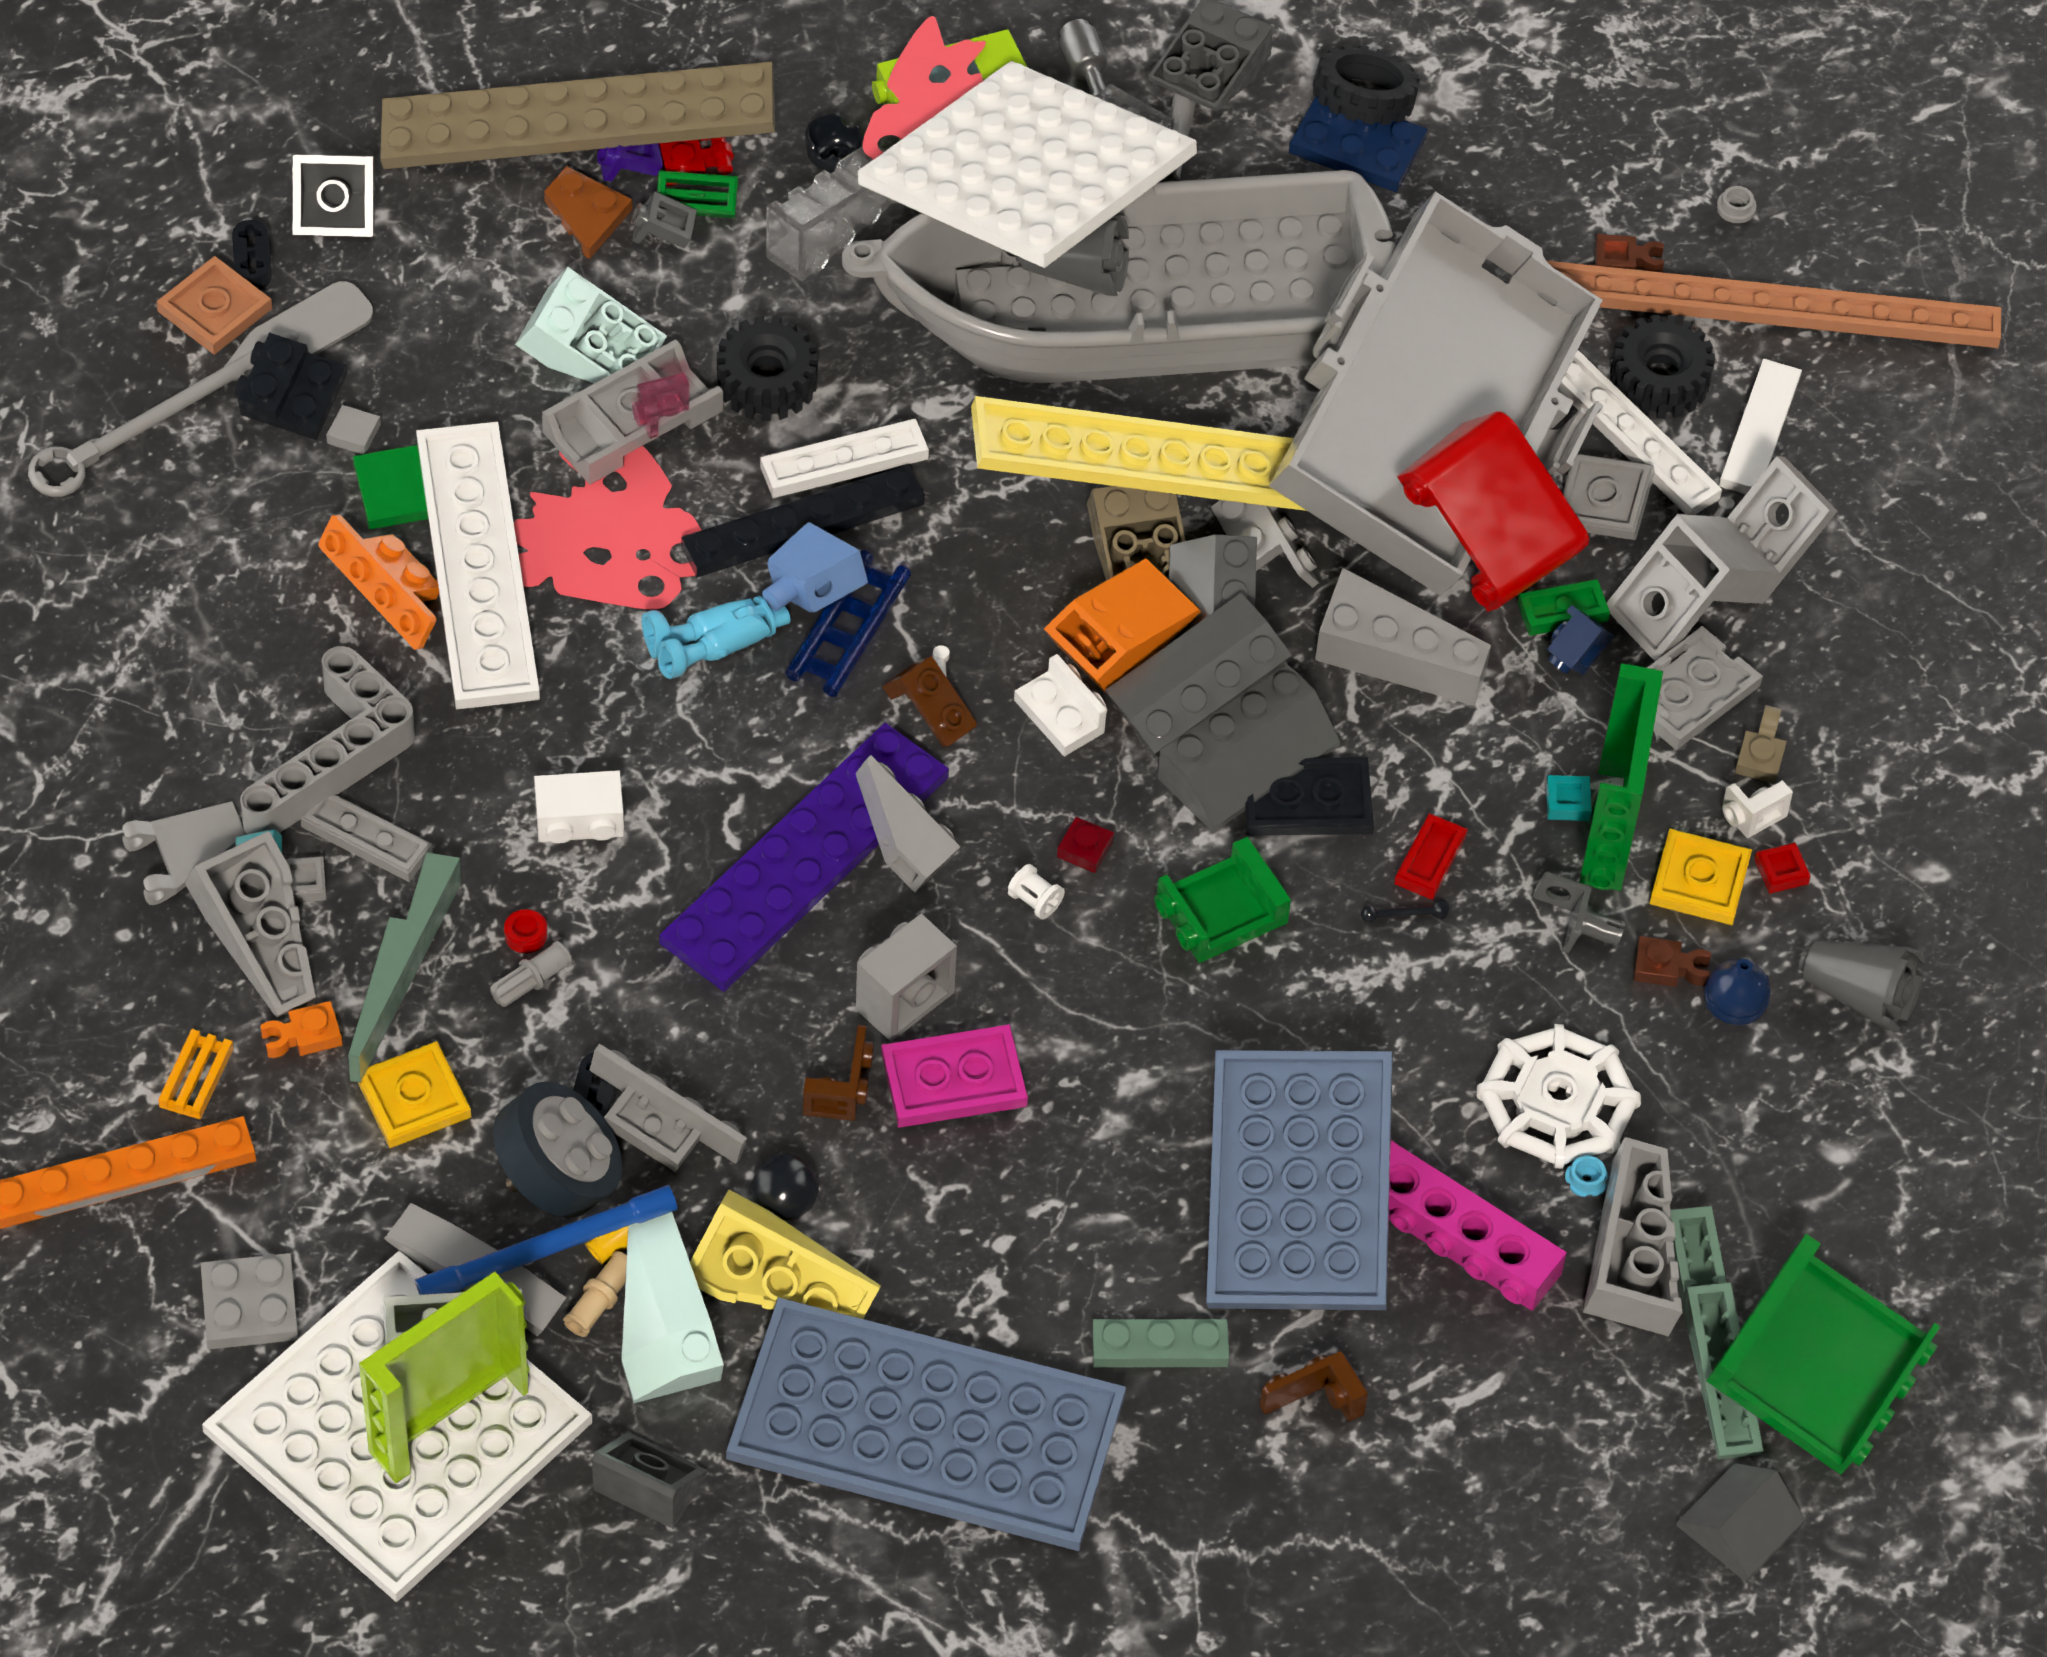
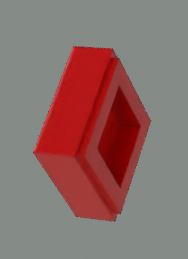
M1796 842L1756 852L1754 861L1769 894L1809 885L1811 875Z

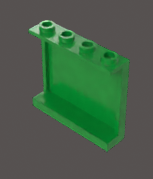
M1623 663L1620 666L1598 774L1623 778V787L1600 783L1579 883L1590 885L1599 890L1612 889L1621 891L1643 795L1663 677L1662 670Z
M1806 1233L1791 1252L1706 1382L1841 1475L1851 1463L1859 1467L1874 1446L1873 1443L1868 1441V1438L1874 1430L1881 1433L1895 1414V1411L1889 1407L1895 1397L1902 1400L1915 1383L1917 1378L1910 1373L1916 1364L1924 1367L1938 1345L1933 1343L1932 1339L1941 1326L1934 1323L1924 1333L1816 1258L1814 1254L1821 1243Z

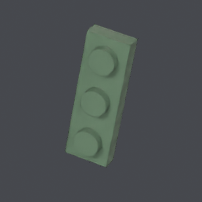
M1093 1319V1368L1228 1367L1227 1319Z

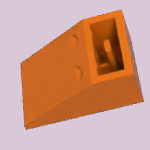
M1145 558L1074 599L1044 630L1055 644L1105 692L1107 688L1162 650L1201 611Z

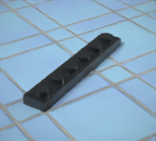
M908 464L681 537V548L697 578L775 553L808 522L830 534H834L924 505L925 494Z

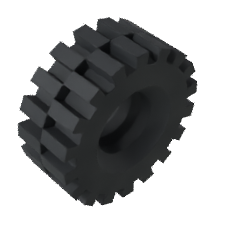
M1651 315L1650 322L1646 323L1642 317L1635 320L1634 328L1627 325L1623 329L1622 336L1619 335L1616 340L1610 370V381L1634 405L1641 407L1640 410L1647 417L1649 411L1657 412L1656 418L1665 419L1666 412H1672L1673 418L1682 416L1683 408L1690 413L1696 409L1697 402L1702 404L1709 391L1715 363V354H1712L1713 346L1710 340L1704 342L1705 333L1700 328L1695 332L1691 331L1693 323L1687 320L1680 325L1676 323L1677 317L1668 315L1667 321H1660V315ZM1655 363L1665 364L1672 367L1676 373L1661 375L1651 371L1647 366Z
M764 316L755 317V324L750 325L747 319L739 322V331L733 327L726 332V339H721L719 351H717V386L723 390L724 402L726 403L731 400V409L737 413L742 408L745 409V417L754 419L755 413L762 414V421H771V414H778L779 420L788 418V410L790 409L795 414L803 409V402L806 404L811 402L813 392H816L818 386V353L815 341H809V333L805 329L797 332V323L789 320L785 326L781 324L780 317L774 316L772 323L764 322ZM762 365H772L780 368L783 372L776 376L764 377L755 374L752 370Z

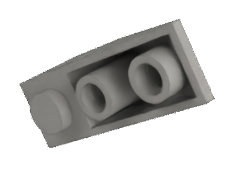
M870 755L856 772V777L885 863L915 893L949 862L960 846L955 842L952 832L943 824H938L925 811L922 801L914 794L908 793L895 780L891 769L885 764L877 762Z

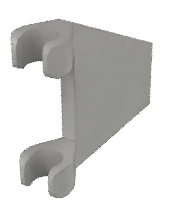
M233 801L152 822L129 821L122 828L124 833L122 841L125 848L130 852L139 850L156 840L169 875L153 874L144 879L145 890L143 895L149 905L160 904L186 887L185 881L194 866L236 847V837L246 835Z

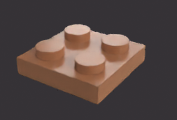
M216 256L212 257L156 301L157 311L213 355L272 310L270 297Z

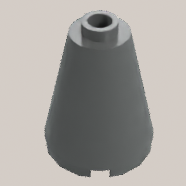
M1114 215L1045 268L1015 255L1016 261H1021L1022 268L1026 271L1107 296H1118L1116 291L1121 292L1124 287L1129 261V252L1123 251V243L1121 241V238L1129 239L1127 222L1124 216Z
M1817 940L1812 947L1806 946L1799 961V970L1803 971V978L1809 984L1882 1028L1898 1032L1901 1028L1896 1023L1898 1020L1908 1021L1918 1000L1924 976L1916 974L1917 963L1925 965V957L1923 951L1912 947Z

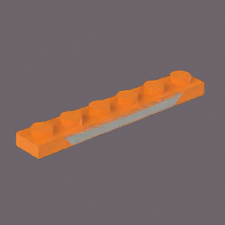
M241 1116L0 1180V1229L255 1162V1150L245 1118Z

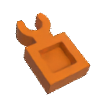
M331 1001L288 1011L289 1023L284 1024L280 1021L272 1020L260 1025L262 1039L273 1036L279 1038L275 1042L266 1044L269 1058L283 1056L289 1048L297 1046L300 1056L343 1046L342 1036Z

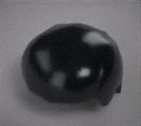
M840 114L821 115L808 124L805 132L807 155L817 168L829 173L842 174L850 172L863 161L865 155L863 150L864 137L858 125L854 127L848 126Z
M785 1153L771 1156L757 1167L750 1185V1194H752L756 1204L769 1210L782 1220L799 1219L812 1209L819 1194V1185L812 1167L799 1156Z

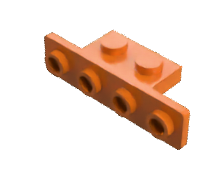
M340 514L332 515L318 543L319 548L414 650L422 649L437 621L436 616L423 602L437 599L439 595L438 581L430 574L428 568L422 565L407 550L404 543L393 534L363 539Z

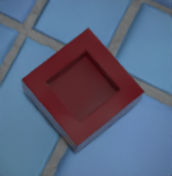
M1075 817L1058 846L1057 858L1096 873L1113 844L1114 832Z

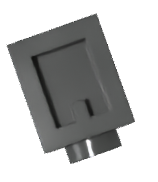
M654 191L645 204L639 203L632 214L630 224L635 226L632 241L640 244L646 235L650 233L685 248L691 241L697 210Z

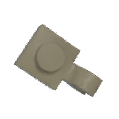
M1765 705L1758 734L1750 731L1745 732L1735 774L1776 784L1787 742L1775 738L1782 709Z

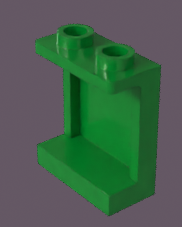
M1248 836L1234 842L1231 857L1175 883L1171 881L1168 875L1158 878L1157 895L1154 897L1159 914L1164 919L1169 918L1176 929V936L1180 945L1185 951L1190 950L1198 963L1287 924L1291 899Z

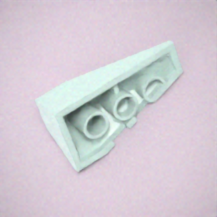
M672 1212L644 1223L628 1226L621 1363L633 1403L721 1381L724 1366Z

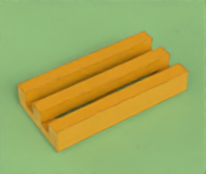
M191 1029L158 1099L159 1108L201 1120L234 1050L233 1041L224 1038V1041L220 1042L217 1041L215 1035L208 1034L207 1037H203L200 1035V1031ZM197 1048H201L177 1100L174 1101L173 1099ZM211 1052L217 1053L193 1106L187 1105Z

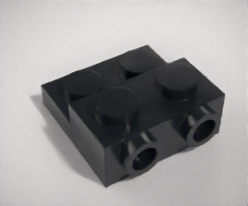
M269 332L265 343L257 341L254 345L250 358V363L254 366L249 376L242 374L237 381L234 396L238 398L240 413L242 416L317 440L347 376V366L309 353L306 344Z

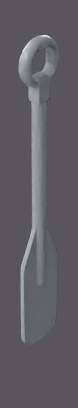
M339 281L329 285L255 327L249 332L223 368L97 440L93 442L89 440L73 450L65 447H49L40 450L33 456L28 466V477L33 487L41 494L50 497H64L74 493L81 487L85 479V468L99 461L100 456L231 381L238 380L242 374L249 376L254 366L250 363L254 345L257 341L265 343L269 332L306 344L308 352L316 355L368 325L373 317V307L354 284L347 281ZM54 457H62L66 459V463L72 471L78 473L75 478L69 477L66 481L61 482L60 486L48 485L49 481L44 478L43 474L38 471L36 472L38 466L43 467L47 463L54 461Z

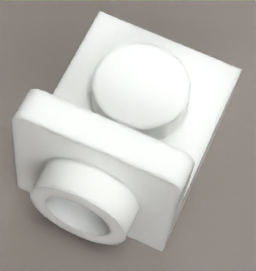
M1782 780L1770 788L1762 787L1748 798L1733 783L1726 787L1722 805L1723 814L1728 823L1733 827H1737L1748 839L1788 816L1793 791Z

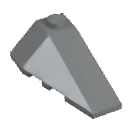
M268 831L194 866L185 881V885L207 923L273 1014L278 1018L288 1013V1011L313 1001L316 995L307 950L303 946L299 926L300 915L298 906H295L291 886L293 882L291 870Z

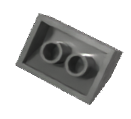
M1211 535L1170 545L1168 580L1198 607L1201 612L1167 645L1240 593L1255 607L1257 537Z

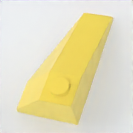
M728 1190L690 1261L700 1290L721 1301L753 1303L762 1305V1308L774 1310L779 1297L863 1319L881 1286L769 1210L731 1190Z

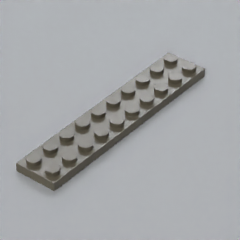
M771 61L382 99L380 160L383 169L604 149L607 147L615 148L618 145L625 147L775 132L773 64Z

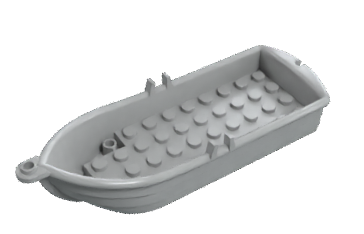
M1338 170L1158 182L1116 214L1124 216L1129 231V239L1121 238L1123 251L1129 252V261L1124 287L1121 292L1116 291L1118 296H1107L1026 271L1022 268L1021 261H1016L1014 254L923 213L902 225L885 241L878 239L850 243L843 250L842 265L845 271L852 276L859 278L873 277L881 293L893 306L909 317L919 321L951 348L984 371L1018 382L1059 383L1312 365L1317 360L1312 350L1326 325L1325 319L1350 273L1368 252L1374 256L1368 269L1381 276L1395 251V243L1392 241H1378L1390 239L1393 236V232L1382 203L1365 179L1356 172Z

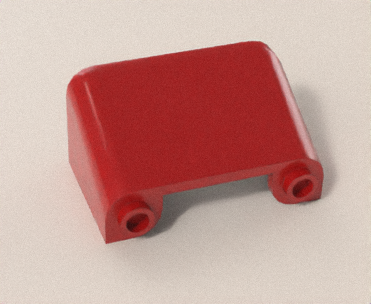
M1495 411L1463 422L1397 476L1409 501L1423 507L1437 506L1479 569V572L1471 579V592L1474 599L1487 612L1500 608L1572 559L1589 545V536L1585 527L1512 418L1503 412Z

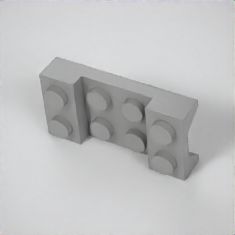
M675 339L543 411V433L588 484L591 485L623 467V456L683 423L689 429H692L723 412V390L719 386L708 389L689 368L681 344Z

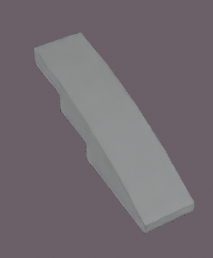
M412 1203L408 1205L384 1238L429 1273L449 1266L461 1265L498 1251L454 1224ZM522 1266L498 1274L506 1284L512 1282L518 1289H522V1295L526 1302V1305L523 1306L524 1319L527 1323L526 1329L536 1336L541 1334L566 1297ZM477 1283L466 1286L463 1290L466 1291Z

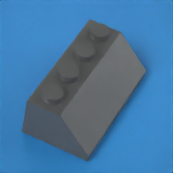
M1240 593L1107 688L1105 692L1155 759L1160 755V749L1291 661L1292 655L1267 620Z
M1286 664L1160 749L1158 780L1214 833L1245 811V802H1247L1249 796L1253 794L1254 802L1270 792L1271 785L1276 780L1291 778L1304 769L1303 765L1298 764L1305 758L1325 757L1340 746V740L1315 689Z

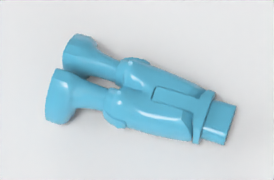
M761 596L755 597L753 601L751 598L733 601L691 615L687 623L683 625L670 626L664 615L657 610L643 613L641 620L643 636L649 654L653 659L658 658L659 669L663 676L668 679L683 675L687 667L702 659L705 661L719 660L728 654L753 645L765 637L774 635L777 627L790 624L791 622L790 614L785 606L778 611H774Z

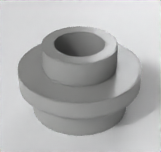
M1742 186L1729 187L1719 196L1717 201L1719 215L1732 223H1745L1751 220L1756 212L1757 204L1752 192Z

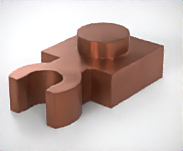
M1597 234L1595 240V266L1633 270L1638 268L1643 271L1663 272L1664 260L1651 257L1662 258L1664 244L1652 241L1639 246L1636 245V236Z
M1639 936L1634 981L1676 987L1678 977H1684L1693 985L1704 986L1709 978V971L1699 970L1695 965L1709 966L1711 952L1704 949H1696L1689 953H1682V942Z

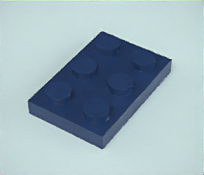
M1316 96L1290 141L1289 153L1336 171L1349 170L1356 172L1366 182L1397 193L1427 138L1428 129L1406 120L1398 123L1392 121L1388 125H1381L1380 122H1374V125L1364 124L1363 120L1358 119L1351 121L1345 118L1346 115L1341 113L1336 115L1329 111L1330 107L1321 105L1318 101L1319 96Z

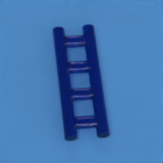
M861 550L860 554L868 584L882 589L874 605H870L851 597L855 592L853 591L827 605L785 671V675L792 681H799L805 671L826 679L827 681L822 689L824 693L831 697H836L911 576L910 570L902 565L896 567L892 576L871 568L874 556L865 550ZM842 611L864 619L855 636L833 627ZM824 641L845 649L836 666L814 657Z

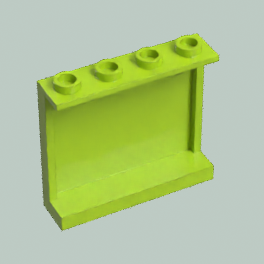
M493 1272L359 1363L368 1450L395 1483L411 1474L408 1443L497 1382L507 1377L522 1396L529 1393L527 1373L530 1372L527 1364L526 1351L528 1350V1345L525 1340L527 1323L524 1319L523 1309L526 1302L518 1287L512 1282L506 1284L496 1272Z

